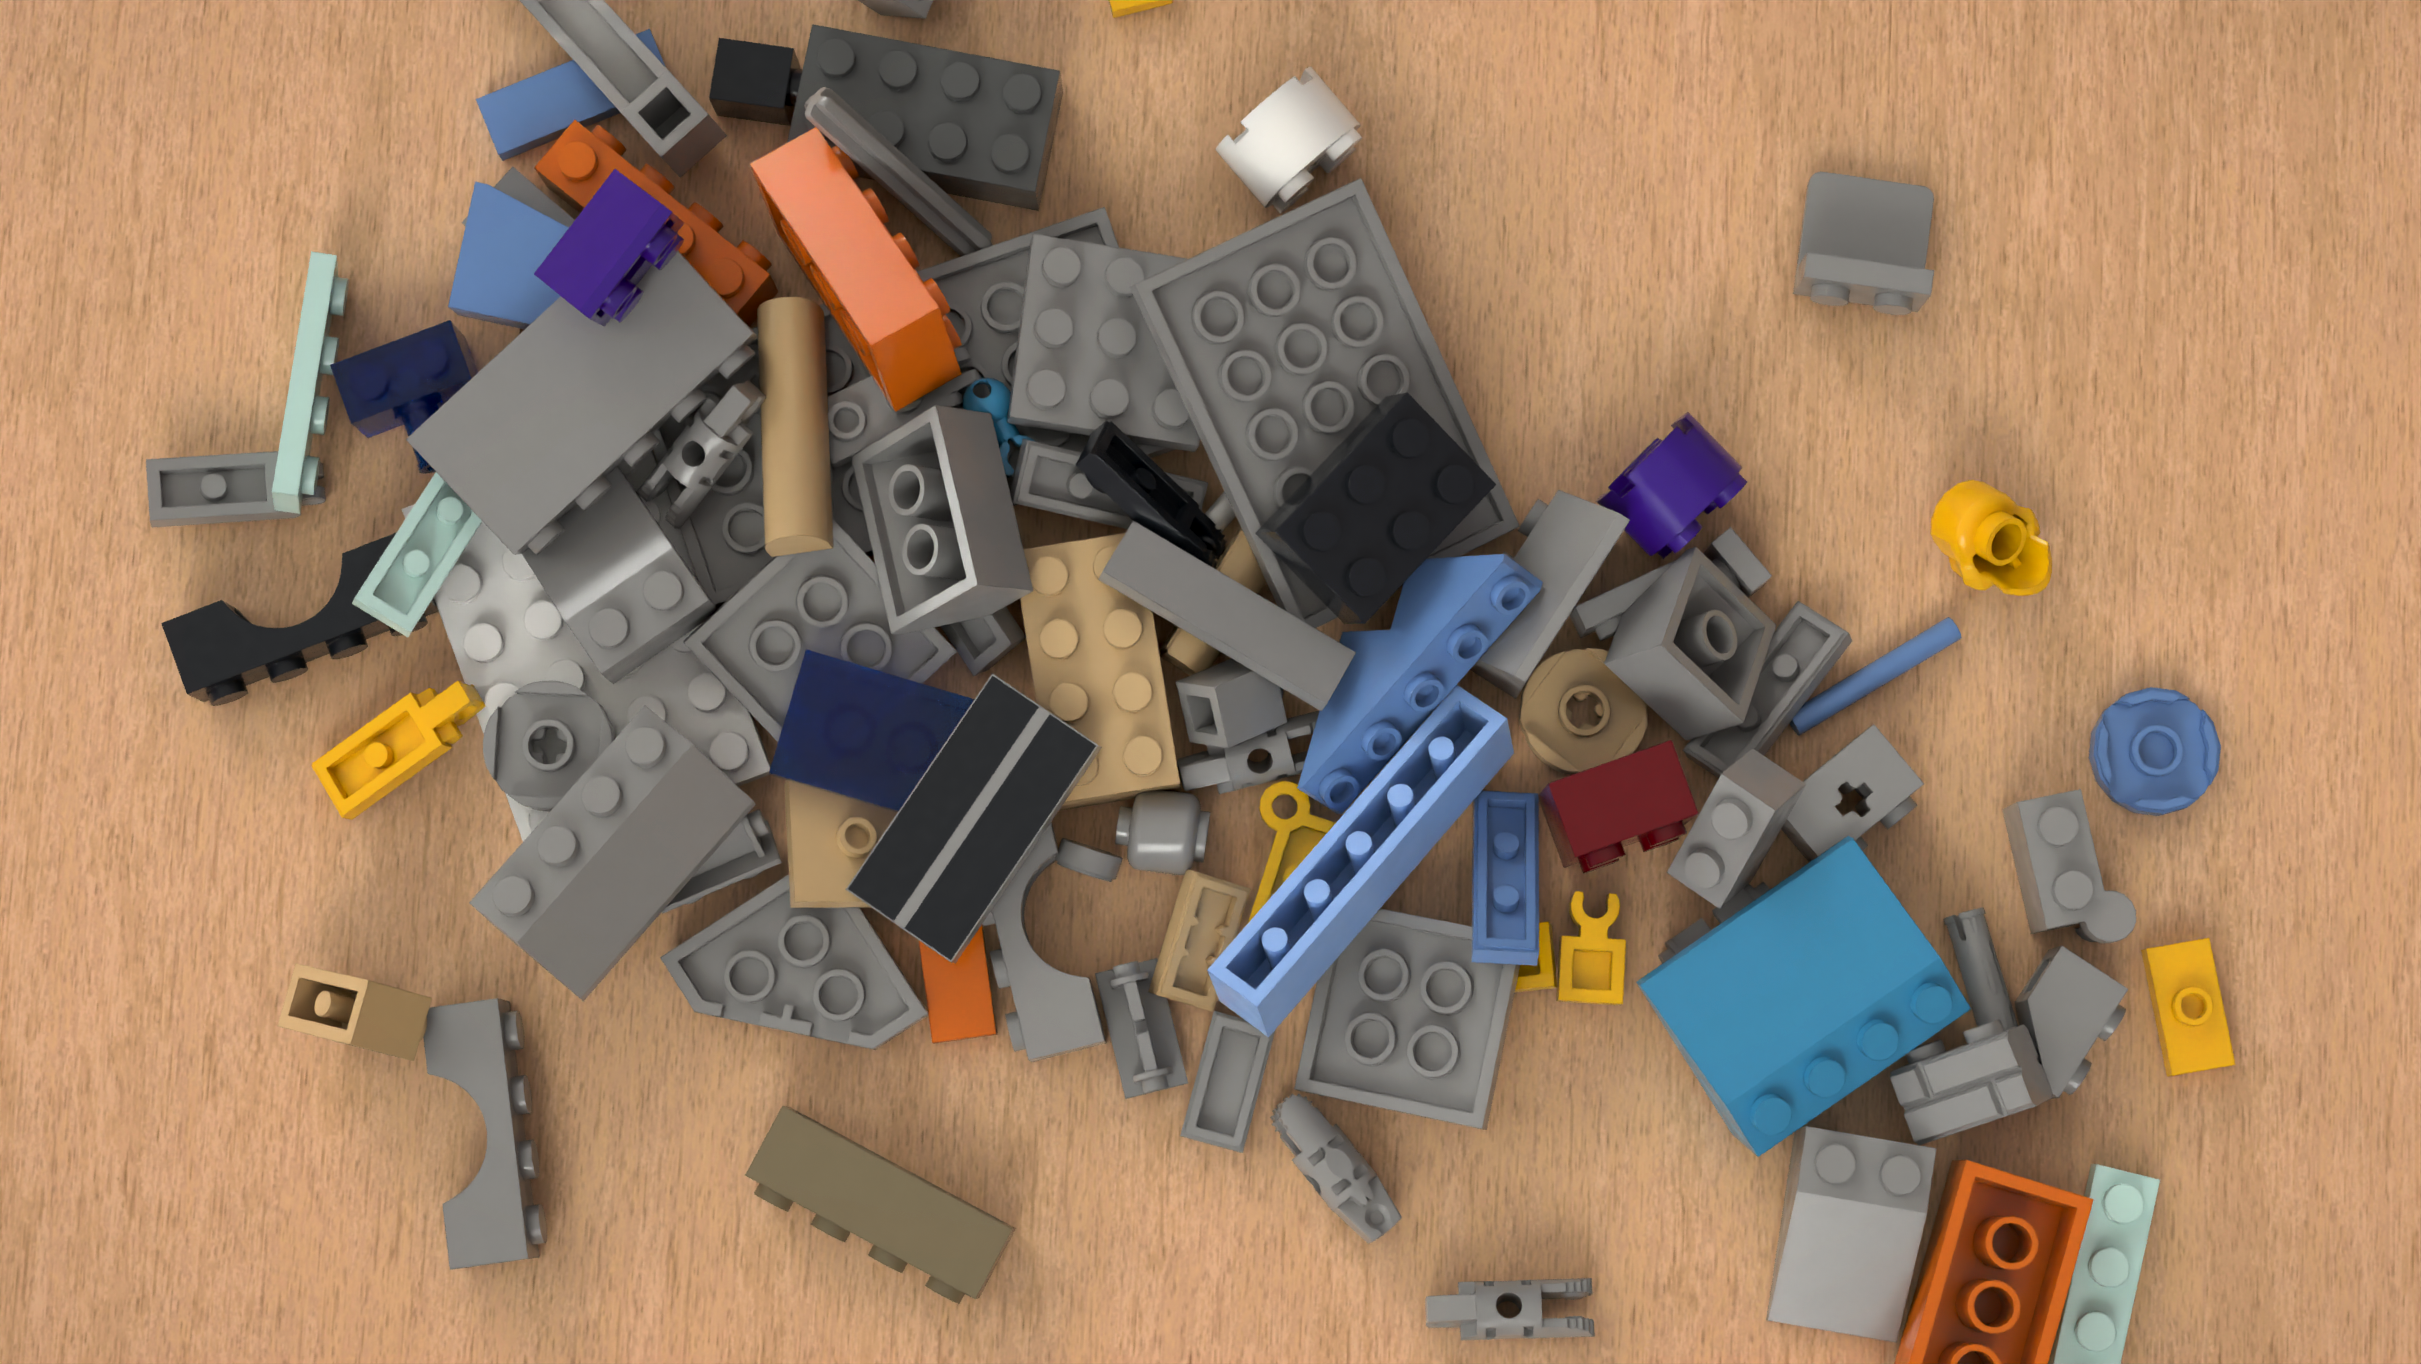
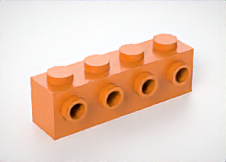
M574 120L534 167L545 185L581 213L614 169L619 171L684 222L677 232L684 239L678 251L750 327L757 318V308L759 305L773 299L779 292L771 275L767 272L772 263L746 241L742 240L736 248L722 237L718 232L723 228V224L700 204L693 202L687 209L670 195L675 189L674 185L652 166L645 163L639 171L621 157L627 149L607 130L597 125L590 132Z

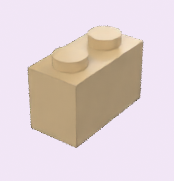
M296 963L277 1026L414 1061L419 1042L426 1032L427 1014L432 998L374 981Z

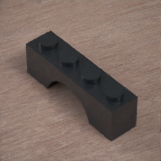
M396 533L342 553L341 575L332 598L315 616L300 624L285 628L257 626L247 620L238 609L223 600L161 623L187 695L202 702L210 700L212 706L227 704L247 695L248 690L246 686L270 677L271 682L277 683L295 678L308 671L307 662L330 654L331 659H342L352 656L368 647L366 639L389 630L391 636L403 635L352 604L355 596ZM434 598L412 632L428 624L426 616L439 612Z

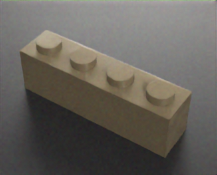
M782 1106L745 1176L759 1183L754 1192L758 1197L787 1212L793 1202L816 1213L811 1225L842 1242H846L850 1232L873 1244L868 1254L870 1257L900 1273H903L907 1263L931 1275L925 1285L926 1287L960 1304L965 1294L974 1299L980 1297L1016 1229L787 1106Z

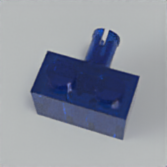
M451 320L330 365L351 424L367 438L402 425L405 426L409 437L478 373L465 336ZM413 448L419 472L422 474L436 472Z

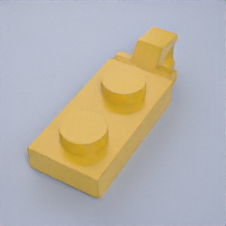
M456 681L440 694L432 688H428L420 694L410 692L321 756L311 766L341 817L352 820L453 748L452 744H455L463 737L458 726L465 724L486 707L474 685L464 684L461 681Z

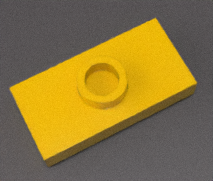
M2210 938L2141 950L2167 1077L2236 1065Z

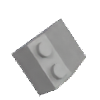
M619 466L606 476L613 486L586 511H583L576 504L558 521L565 530L554 542L538 555L530 548L522 554L560 615L599 672L613 684L702 624L717 610V607Z
M1803 1126L1794 1132L1766 1320L1897 1343L1927 1216L1937 1148Z

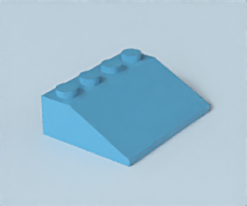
M1850 836L1835 844L1636 982L1732 1135L1757 1157L1971 1010L1940 956L1864 852Z

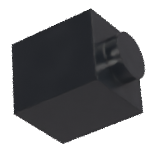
M719 38L709 100L717 116L791 126L793 109L802 75V69H800L794 48Z

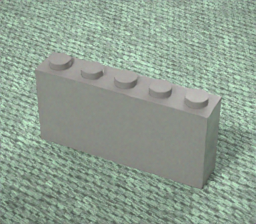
M679 251L676 252L662 270L657 269L653 265L649 268L636 285L644 291L641 299L629 315L620 323L616 319L611 318L604 327L590 320L560 296L406 439L514 555L523 554L528 548L538 555L565 530L558 521L576 504L583 511L590 508L613 486L606 478L608 474L624 460L631 467L639 463L659 444L660 440L653 433L671 416L678 423L684 421L708 398L701 389L720 372L726 379H729L755 355V352L748 345L758 336Z

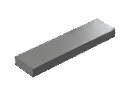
M1135 521L1131 523L1098 579L1320 711L1327 705L1356 654L1353 650Z

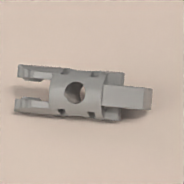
M749 380L733 385L721 400L717 399L714 395L710 396L636 493L646 502H650V500H653L665 491L673 478L685 485L686 488L672 503L665 516V520L675 529L679 530L754 434L747 424L764 402L766 396Z
M1319 711L1288 718V723L1233 747L1223 748L1206 745L1207 751L1179 758L1177 760V767L1184 790L1188 791L1217 784L1219 794L1301 774L1308 751L1292 755L1288 739L1313 733ZM1255 749H1264L1269 752L1268 756L1260 762L1248 759L1249 754Z
M1292 1094L1289 1096L1290 1098H1284V1102L1276 1105L1277 1109L1272 1111L1273 1115L1270 1118L1273 1120V1123L1271 1125L1275 1126V1132L1278 1131L1280 1133V1138L1294 1154L1295 1158L1292 1159L1294 1164L1314 1186L1330 1209L1368 1244L1383 1236L1402 1217L1375 1171L1355 1149L1338 1125L1335 1124L1332 1127L1318 1108L1312 1106V1101H1308L1306 1096L1302 1097L1300 1094L1297 1096Z
M1592 1278L1458 1282L1459 1294L1427 1296L1425 1299L1426 1326L1428 1328H1460L1461 1340L1595 1337L1593 1319L1582 1316L1542 1319V1299L1563 1298L1566 1300H1577L1591 1296ZM1505 1301L1513 1302L1519 1308L1520 1313L1513 1318H1504L1497 1311V1306Z

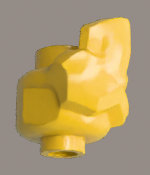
M1967 480L1956 484L1944 493L1936 504L1931 517L1930 534L1939 549L1949 557L1951 569L1962 577L1965 585L1984 591L1995 585L2004 594L2016 596L2033 595L2046 589L2052 574V556L2049 543L2038 537L2041 533L2040 526L2032 509L2017 506L2006 493L1981 481Z

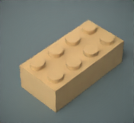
M1125 533L1024 549L1033 592L1020 598L1036 703L1102 747L1060 810L1135 799L1138 793L1147 791H1181L1153 612L1098 580Z

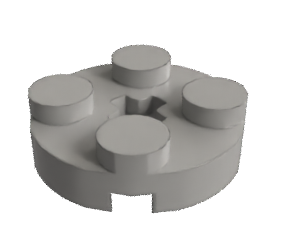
M539 681L527 684L515 691L517 694L508 698L502 707L498 706L493 712L484 732L483 754L488 771L502 791L523 806L534 810L550 812L615 739V732L604 708L579 688L560 681ZM547 729H557L558 739L567 742L565 753L557 754L555 763L544 764V756L538 752H533L534 741L544 740Z

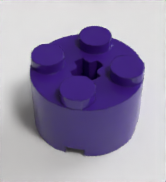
M1686 412L1671 425L1673 430L1663 440L1655 439L1609 485L1610 491L1601 495L1596 501L1600 506L1618 512L1630 520L1624 531L1649 556L1658 553L1664 559L1672 551L1676 554L1702 529L1703 526L1695 518L1703 511L1708 515L1717 506L1719 508L1725 506L1747 483L1739 474L1742 466L1689 412Z

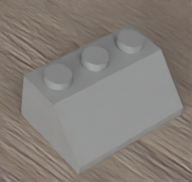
M935 405L851 457L891 634L902 635L989 616L1033 592L991 413Z
M1561 490L1557 491L1549 505L1538 499L1518 529L1520 533L1528 538L1515 558L1506 552H1503V554H1506L1543 582L1542 588L1470 670L1516 699L1630 520L1618 512Z

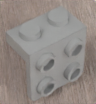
M1828 172L1813 174L1807 185L1793 294L1809 296L1811 301L1828 306H1844L1850 302L1871 305L1875 311L1884 314L1907 315L1911 312H1918L1931 296L1934 270L1925 269L1934 203L1932 191L1925 186Z

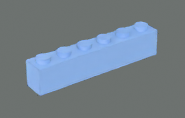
M1456 685L1208 968L1207 971L1219 1001L1269 1038L1514 754L1508 719Z

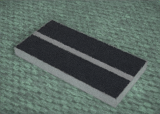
M992 673L846 890L949 962L956 964L1102 747Z

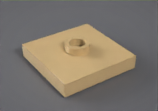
M788 777L784 787L790 907H870L847 891L846 888L915 788V778Z

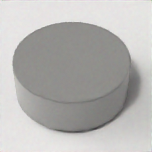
M1066 838L1061 839L1058 848L1059 854L1055 857L1058 865L1112 882V879L1116 880L1123 859L1110 852Z

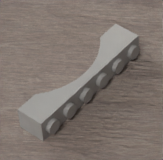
M520 0L680 178L727 136L702 106L604 0Z

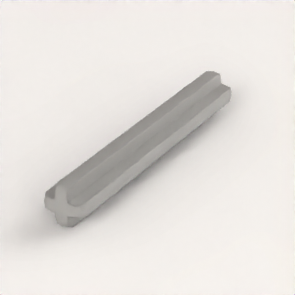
M820 88L807 99L804 105L806 119L957 254L963 256L992 246V236L987 229L832 89Z

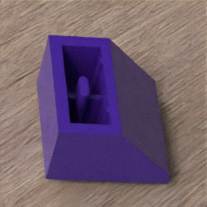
M614 169L538 267L534 275L590 320L604 327L611 318L616 319L620 323L629 315L641 299L644 291L636 285L649 268L653 265L657 269L662 270L681 247L684 239L677 232L684 222L663 204Z

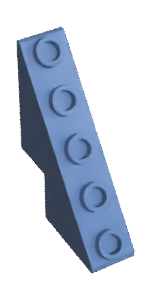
M1506 554L1426 559L1404 582L1390 630L1342 632L1339 643L1353 650L1356 654L1327 705L1322 711H1319L1297 789L1333 812L1342 814L1540 592L1543 582Z

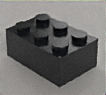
M1408 392L1386 396L1255 534L1344 624H1365L1496 486V483Z

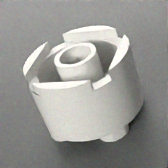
M1308 67L1304 70L1300 81L1296 76L1292 77L1252 110L1241 121L1246 130L1234 140L1227 135L1216 147V151L1265 208L1273 205L1281 214L1308 191L1307 186L1314 180L1311 173L1317 167L1321 166L1328 174L1355 151L1354 146L1362 139L1357 132L1360 123L1313 68Z

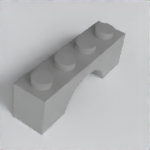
M1052 822L983 922V926L996 925L1001 949L990 951L998 987L1001 989L1011 986L1016 1012L1005 1014L1014 1052L1026 1049L1028 1060L1031 1062L1106 1044L1091 980L1088 977L1066 974L1045 963L1032 948L1026 933L1024 913L1029 891L1038 876L1056 861L1055 857L1059 854Z
M499 998L431 1007L427 1014V1028L423 1037L427 1073L450 1080L468 1092L479 1106L487 1129V1149L478 1174L467 1188L442 1204L450 1270L539 1258L538 1244L546 1243L547 1226L543 1206L541 1204L533 1205L530 1179L539 1177V1157L535 1141L533 1139L526 1140L523 1114L531 1113L532 1098L527 1076H518L515 1050L524 1048V1029L519 1011L511 1012L510 1001Z

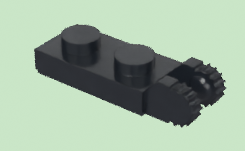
M1105 421L1094 430L1076 463V466L1085 473L1089 483L1097 491L1107 494L1131 517L1132 522H1137L1202 562L1217 569L1218 562L1215 559L1219 560L1220 555L1225 550L1227 541L1224 540L1225 534L1221 533V529H1216V524L1199 509L1200 505L1112 421Z

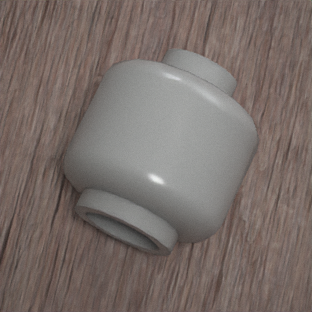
M1171 790L1138 793L1135 797L1133 808L1120 806L1115 844L1127 846V859L1134 869L1184 875L1187 869L1190 870L1194 861L1204 862L1210 812L1201 811L1199 799L1191 793Z

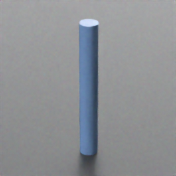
M1945 618L1805 702L1789 723L1790 726L1800 736L1960 640L1962 637L1958 627L1951 618Z

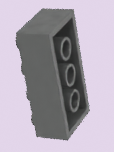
M812 24L787 143L815 128L805 117V102L820 88H830L947 194L1039 211L1063 96L1061 73L1059 70ZM821 132L831 148L834 147L835 144ZM852 160L859 177L875 180Z

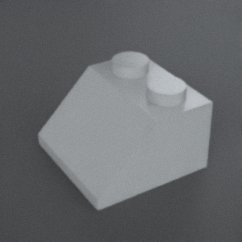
M1697 547L1686 550L1622 614L1604 664L1687 741L1744 723L1776 624Z

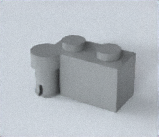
M2081 789L2016 802L2002 809L2031 934L2069 927L2079 923L2080 927L2075 928V931L2082 939L2089 942L2114 943L2126 938L2133 931L2136 923V910L2132 901L2117 891L2104 890Z

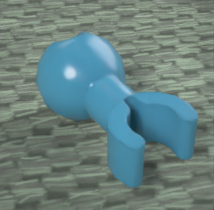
M982 378L974 381L967 387L963 395V409L991 413L1005 474L1009 478L1013 475L1014 470L1007 459L1010 450L1008 441L1011 440L1015 446L1021 447L1022 439L1034 440L1028 436L1020 435L1015 424L1007 423L1011 394L1007 386L995 378ZM977 384H985L989 389L990 395L986 398H979L973 393V388Z

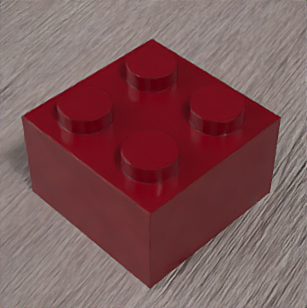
M1672 740L1550 782L1538 795L1563 867L1566 868L1579 863L1583 874L1618 862L1619 858L1626 855L1623 848L1625 846L1640 842L1643 852H1647L1679 840L1680 836L1687 834L1685 824L1699 814Z

